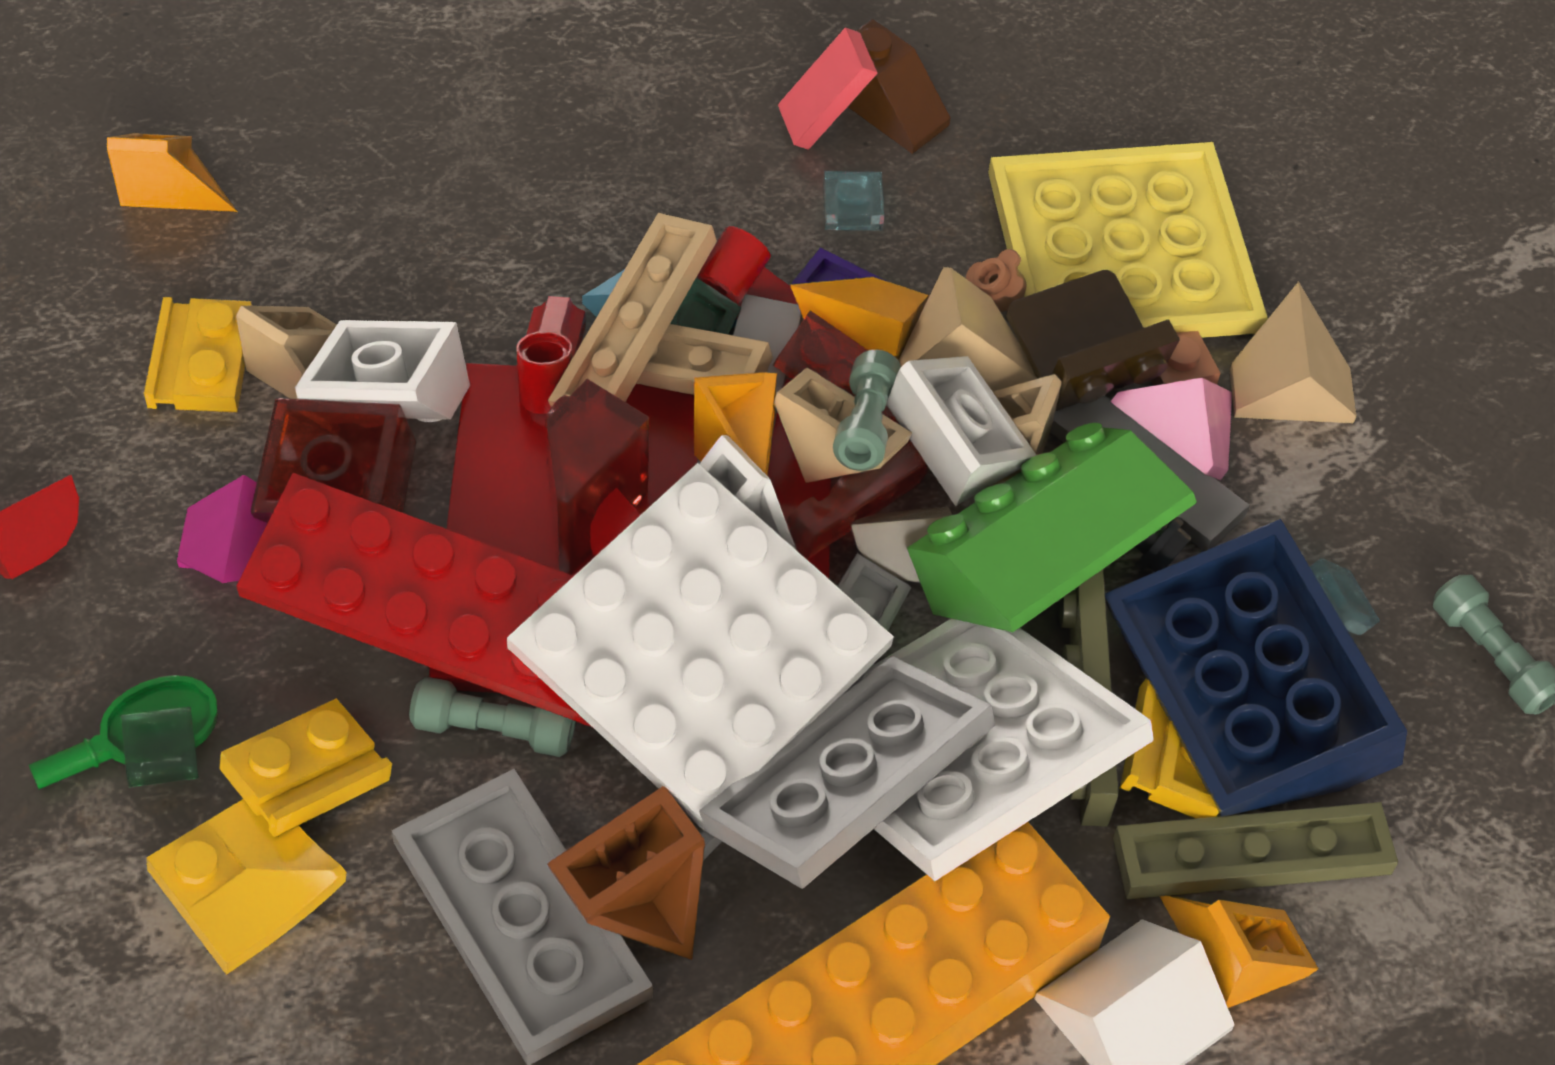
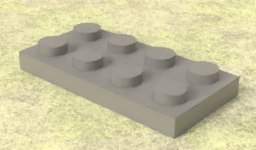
M890 656L832 703L759 771L731 784L700 809L699 812L704 830L803 889L995 726L992 705L894 656Z
M515 769L392 830L394 845L527 1065L537 1062L653 998V985L622 936L588 924L550 871L547 863L565 852L566 849Z

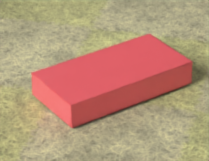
M845 27L779 102V110L795 146L809 150L876 76L877 70L860 32Z

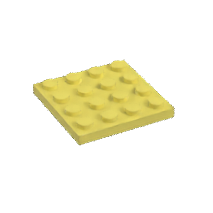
M1213 142L991 157L988 174L1006 248L1015 250L1021 257L1018 270L1026 280V291L1023 297L1101 270H1109L1117 276L1144 328L1169 319L1176 333L1198 331L1202 338L1256 334L1268 319Z

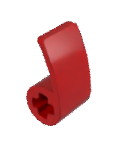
M728 226L724 229L695 279L696 285L736 320L738 319L742 301L746 294L797 304L791 286L765 267L771 257L767 247L752 234L734 226Z

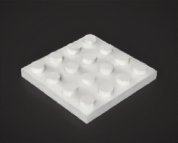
M697 463L507 637V648L656 787L661 788L665 786L685 814L704 830L699 810L731 784L759 771L831 704L841 697L891 647L894 636Z
M950 619L874 664L863 676V678L866 677L890 656H894L992 705L995 726L874 828L875 831L934 881L1154 741L1151 720L1021 628L1014 632Z

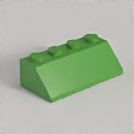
M1088 423L1071 430L1066 435L1067 441L1051 452L1039 454L1026 460L1020 467L1021 472L1006 482L989 486L978 492L974 497L975 503L960 513L949 515L933 522L927 528L928 534L907 547V550L933 615L1014 632L1195 505L1197 501L1194 492L1131 430L1102 427L1100 423Z

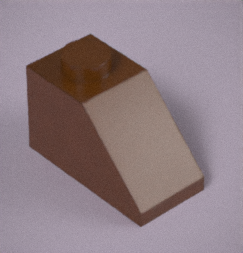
M872 19L859 28L857 32H860L877 74L850 103L848 108L913 154L950 125L951 117L915 48Z

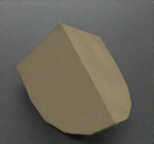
M949 507L886 512L857 519L851 524L857 548L866 559L902 581L920 582L907 547L927 535V528L933 522L952 515Z

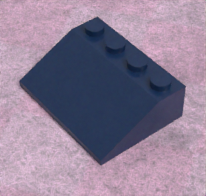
M1281 519L1105 593V602L1144 675L1152 685L1158 701L1174 726L1185 751L1205 788L1211 795L1221 817L1343 791L1403 764L1407 729Z

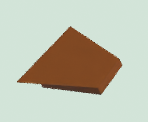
M662 786L548 862L547 865L588 924L692 960L705 841L669 790Z

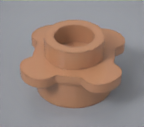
M1012 249L1002 251L997 258H990L973 264L966 274L968 281L993 299L1000 312L1007 311L1011 302L1023 298L1026 291L1025 277L1018 270L1021 257Z

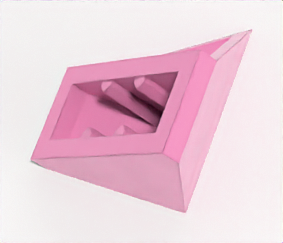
M1204 378L1120 391L1110 401L1205 475L1221 480L1227 473L1232 409L1231 391Z

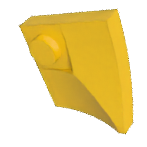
M244 799L146 857L147 871L226 975L271 945L313 912L346 882L347 874L344 868L318 846L299 825L274 837L269 831L267 820L262 814L257 816Z

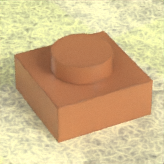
M1198 331L1177 332L1180 341L1167 363V369L1161 375L1151 380L1153 386L1204 378L1217 384L1221 373Z

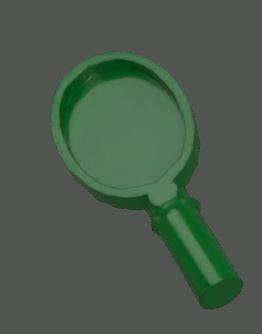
M172 675L144 681L128 689L112 702L104 712L101 720L100 735H95L91 739L84 738L81 743L29 764L30 772L40 790L89 768H98L99 764L110 759H114L127 766L136 767L165 764L176 760L196 749L214 730L218 719L217 699L212 689L203 681L189 676Z

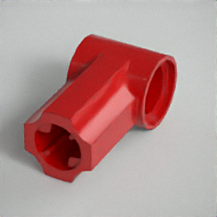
M548 296L545 303L534 307L527 334L516 345L519 402L523 408L530 412L554 414L548 399L583 341L586 329V313L584 310L577 308L572 303L570 297Z

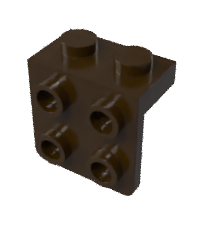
M1101 270L1014 300L1009 305L1006 313L1007 320L1037 378L1055 374L1062 381L1056 411L1077 403L1093 402L1108 392L1133 383L1142 384L1153 380L1167 369V363L1180 341L1169 319L1144 328L1117 276L1109 270Z

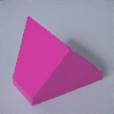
M242 475L188 507L177 557L178 567L195 569L221 583L239 581L281 496L251 478Z

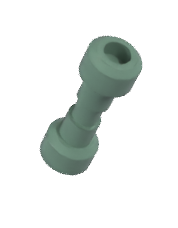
M869 350L863 352L855 359L849 384L855 395V407L852 409L851 415L843 419L838 425L833 443V452L836 459L843 466L852 470L867 471L873 469L882 462L885 455L888 434L882 424L883 416L881 412L885 409L896 376L901 368L897 358L886 351Z
M1461 574L1453 577L1436 592L1433 600V609L1449 627H1463L1478 645H1483L1495 659L1494 664L1510 681L1508 695L1525 714H1540L1554 705L1555 667L1549 661H1535L1519 642L1515 643L1504 631L1503 623L1488 608L1489 593L1473 575Z
M427 676L416 684L409 712L410 721L415 729L441 734L449 729L450 726L475 731L483 728L502 732V736L529 741L535 753L561 757L569 751L576 721L538 707L533 708L513 703L505 706L485 702L482 697L458 693L452 681Z

